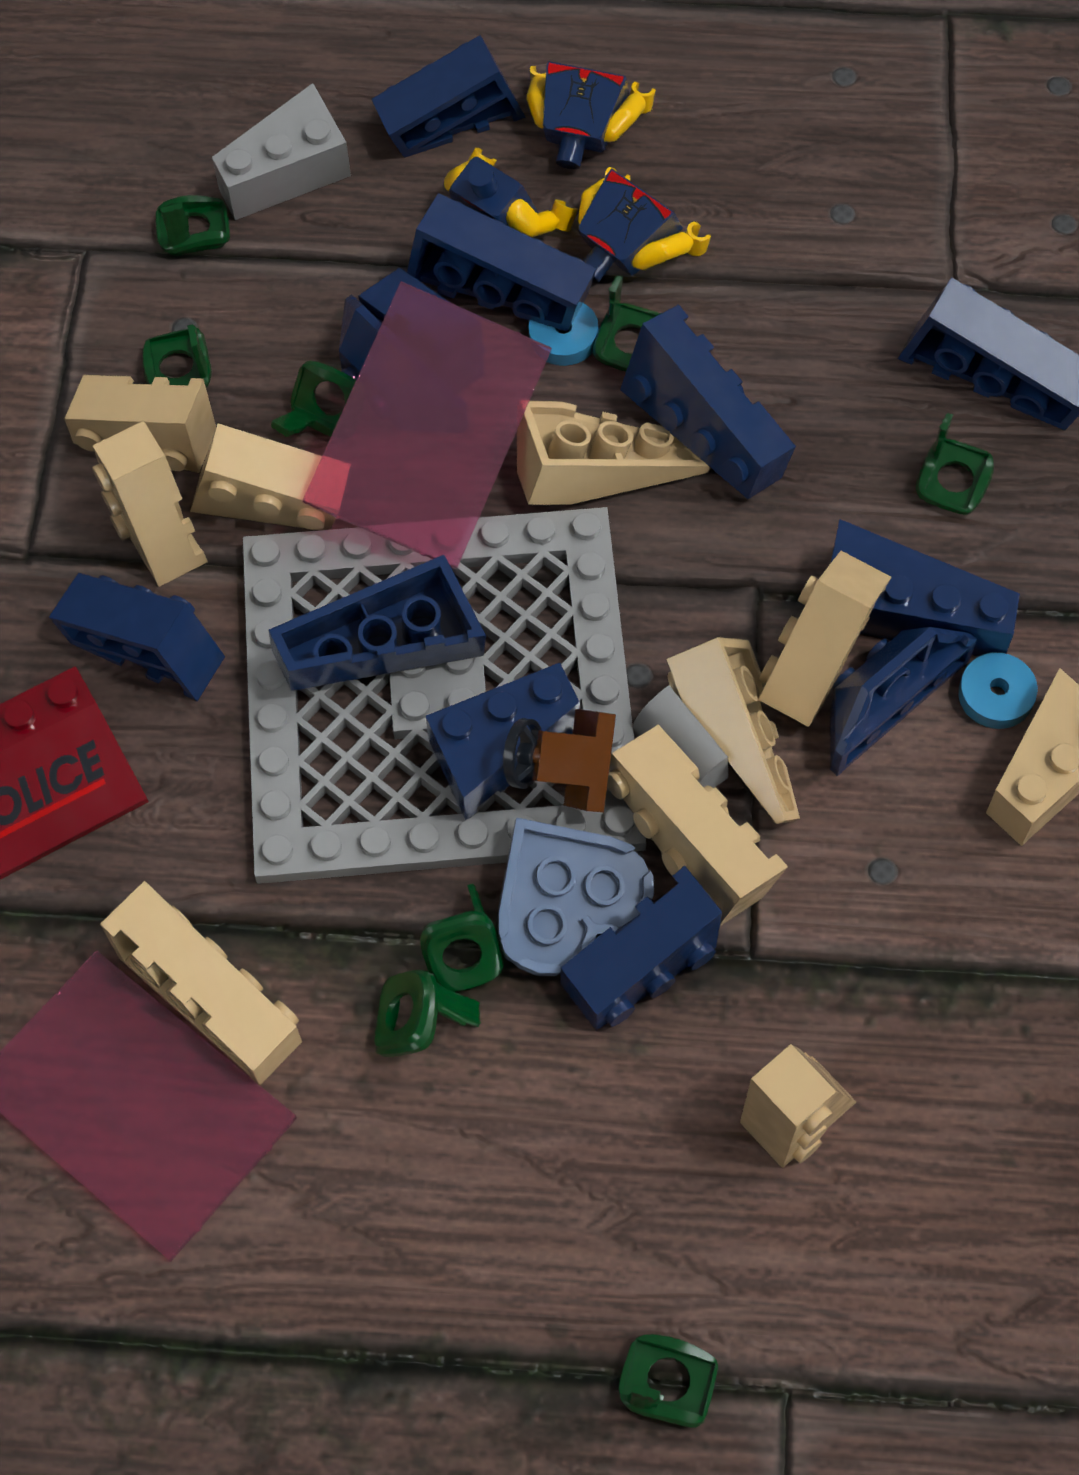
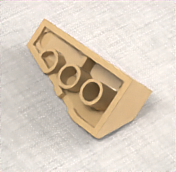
M519 401L517 474L528 504L571 505L705 474L710 470V467L663 426L646 422L638 428L616 422L617 415L602 412L601 417L597 418L577 413V405L565 402Z
M717 637L668 658L667 662L671 670L668 673L670 687L728 756L729 764L775 823H787L800 819L787 767L780 756H774L772 746L775 745V739L779 738L776 724L773 721H769L762 710L761 701L758 700L765 687V683L759 681L761 672L749 640Z

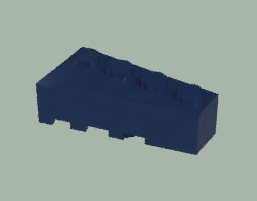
M441 555L268 630L272 652L291 691L484 656L486 635L445 555Z

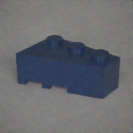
M481 35L469 42L463 43L454 51L424 66L418 72L396 85L388 87L384 92L371 99L389 137L404 158L453 142L452 135L475 128L477 134L490 130V122L511 116L513 121L526 118Z
M78 573L49 616L71 644L119 666H122L125 659L148 669L145 674L146 678L158 684L163 677L179 683L185 690L183 692L184 696L195 701L199 700L225 658L223 652L194 614L195 608L187 600L176 595H171L170 598L160 596L140 585H135L134 588L124 586L104 575L96 578Z
M561 663L425 716L429 742L465 820L476 814L477 808L497 791L501 793L509 786L504 774L503 754L508 733L517 720L521 718L534 719L540 724L542 731L573 733L575 709H580V702ZM519 736V739H518V742H517V745H516V750H515V760H514L515 770H516V767H517V764H518V763H517V751H518V747H519V744H520V736Z
M683 866L673 875L677 885L657 902L653 903L647 896L635 906L641 914L616 931L611 927L608 928L561 967L562 987L596 1031L607 1023L612 1027L620 1024L634 1012V1004L647 995H650L652 998L660 996L675 983L676 979L674 976L689 966L692 970L700 968L715 955L716 951L714 948L717 946L722 911L686 866Z

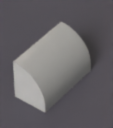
M668 685L650 700L639 713L633 724L634 736L637 738L659 724L698 767L700 777L697 781L703 787L708 785L715 788L728 778V756Z

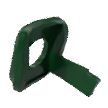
M198 195L179 196L163 202L157 208V238L164 252L171 255H182L222 248L230 240V226L226 205L221 199ZM200 216L205 218L210 224L209 230L190 235L188 217Z
M616 276L612 286L609 287V309L593 344V355L602 364L626 372L632 354L625 353L616 346L614 341L616 334L623 328L628 327L641 330L644 322L661 313L627 303H620L623 277Z
M193 324L187 325L188 329L154 336L145 341L143 348V370L147 384H152L155 377H167L160 371V364L163 359L174 353H183L193 359V367L185 376L179 378L167 377L170 381L169 385L188 386L191 378L204 379L205 386L208 387L212 375L205 336L199 328H196Z
M306 361L299 369L290 401L292 412L272 420L271 427L282 433L285 437L300 433L308 426L335 439L347 440L353 437L358 428L367 398L366 388L361 382L333 367L317 361ZM321 382H333L343 391L345 404L340 413L335 415L327 414L317 405L315 391Z
M947 413L942 420V424L939 426L936 442L929 449L916 481V492L922 500L957 514L966 515L972 513L984 497L992 479L994 461L992 455L985 450L956 440L946 439L954 415ZM949 464L962 465L971 473L973 482L970 488L963 492H951L943 488L939 483L938 472L942 467Z
M468 884L467 887L475 911L464 912L430 922L424 926L420 938L421 951L428 971L434 975L437 983L453 992L474 988L492 981L499 976L503 969V958L494 925L483 910L481 899L474 884ZM465 938L479 944L481 954L474 965L466 969H454L444 963L442 955L445 948L451 942Z
M412 970L391 976L385 981L380 995L374 1039L376 1053L383 1057H394L413 1054L427 1049L434 1039L438 1013L460 1026L467 1024L472 1027H479L481 1023L480 1002L444 988L436 982L434 975L426 970ZM405 995H410L413 1000L411 1016L401 1029L394 1031L399 1013L400 999Z
M654 1333L638 1336L630 1344L619 1384L621 1402L634 1413L685 1427L696 1428L704 1423L708 1413L718 1371L717 1360L703 1349L681 1339ZM662 1359H674L682 1363L687 1369L690 1378L686 1394L672 1402L663 1401L664 1395L660 1394L661 1391L649 1388L647 1382L651 1366Z

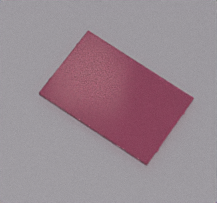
M401 281L302 503L328 513L336 519H342L411 549L421 556L434 559L445 555L450 566L457 569L552 348Z
M98 951L67 980L59 991L0 1052V1114L170 1262L191 1238L202 1229L206 1221L265 1154L272 1150L273 1145L297 1119L295 1114Z

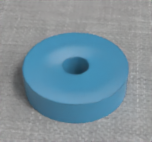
M583 303L569 332L565 334L559 333L560 329L530 320L529 341L531 348L540 359L553 365L567 366L582 362L593 353V344L599 330L598 319L594 311Z
M1005 653L984 654L970 662L962 675L958 689L959 701L965 713L978 724L993 729L1010 728L1025 720L1033 708L1038 693L1037 681L1032 670L1017 657ZM994 686L1000 687L1005 691V694L997 695L990 688Z

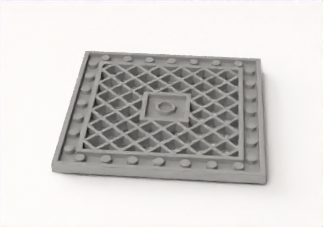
M607 507L243 537L254 875L257 884L507 863L516 818L615 837L632 844L636 848L635 852L646 851V837L636 827L633 820L634 813L623 798L618 799L611 793L608 786L604 813L563 806L564 797L552 788L555 783L534 781L530 786L533 789L532 792L521 804L504 793L505 790L501 793L497 791L477 808L476 814L465 820L450 786L448 785L444 788L430 777L440 764L428 739L425 716L486 692L484 673L499 683L497 686L499 687L522 678L530 669L537 672L549 667L540 658L552 646L567 657L561 664L566 675L578 666L580 689L572 683L571 685L580 702V708L616 714L611 753L634 740ZM441 555H445L454 574L466 582L462 590L468 600L478 591L492 601L480 614L474 611L485 635L495 642L484 656L377 675L368 686H365L358 679L327 684L320 690L316 687L299 689L311 698L299 712L297 690L291 691L271 649L268 630L294 619V607L303 614H306L350 595L348 593L361 580L368 586L382 581L376 575L390 574L386 578L388 579ZM566 559L567 565H565L560 560ZM516 563H528L522 570L514 565ZM483 566L476 574L467 568ZM543 566H546L558 575L548 588L532 578ZM498 569L513 579L501 592L486 582ZM333 578H344L338 585L330 580ZM297 581H299V582L293 587V583H292V582H297ZM315 584L328 593L316 607L302 598ZM568 584L571 606L557 596ZM523 587L537 597L527 610H524L511 600ZM547 606H550L563 616L552 629L536 618ZM501 610H504L516 619L505 633L490 623ZM572 624L575 646L561 637ZM526 628L542 638L530 652L515 641ZM505 650L521 661L509 674L493 664ZM389 682L392 706L377 695ZM343 685H346L358 695L345 709L330 699ZM368 703L383 714L370 729L355 718ZM321 707L336 718L322 733L308 723ZM392 723L394 739H403L395 748L380 738ZM346 726L361 737L347 753L332 742ZM299 731L313 741L301 755ZM418 742L434 753L421 768L405 757ZM370 746L386 757L373 772L357 761ZM323 750L338 760L325 776H322L310 766V763ZM396 765L411 776L398 792L382 781ZM348 769L363 780L350 796L334 785ZM301 774L315 784L303 798ZM421 785L437 797L424 812L408 801ZM373 789L389 801L375 816L359 805ZM327 793L340 806L327 820H324L311 808ZM542 797L554 805L533 808ZM494 801L506 809L485 812ZM447 805L458 813L437 816ZM399 809L410 817L389 820ZM351 813L362 821L341 824ZM303 817L314 826L303 827Z

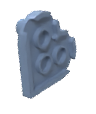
M516 818L497 912V938L501 945L503 957L513 962L519 969L533 975L557 976L561 974V967L593 942L595 937H599L610 927L616 931L641 914L635 906L647 896L651 900L653 899L654 881L651 871L649 872L644 859L634 851L636 848L632 844L615 837Z

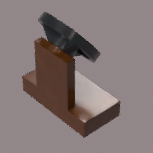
M575 709L572 734L542 731L540 724L534 719L521 718L517 720L508 733L503 754V768L508 784L522 789L530 787L534 781L566 784L563 806L604 813L616 714ZM519 736H520V744H519L518 751H517V763H518V764H517V767H516V770H515V763H514V760H515V750H516V745H517V742H518V739H519Z

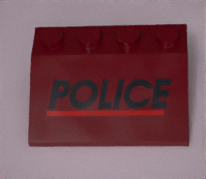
M76 666L0 704V880L149 802Z

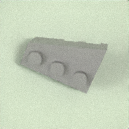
M313 83L212 156L219 191L234 220L351 176L347 143Z

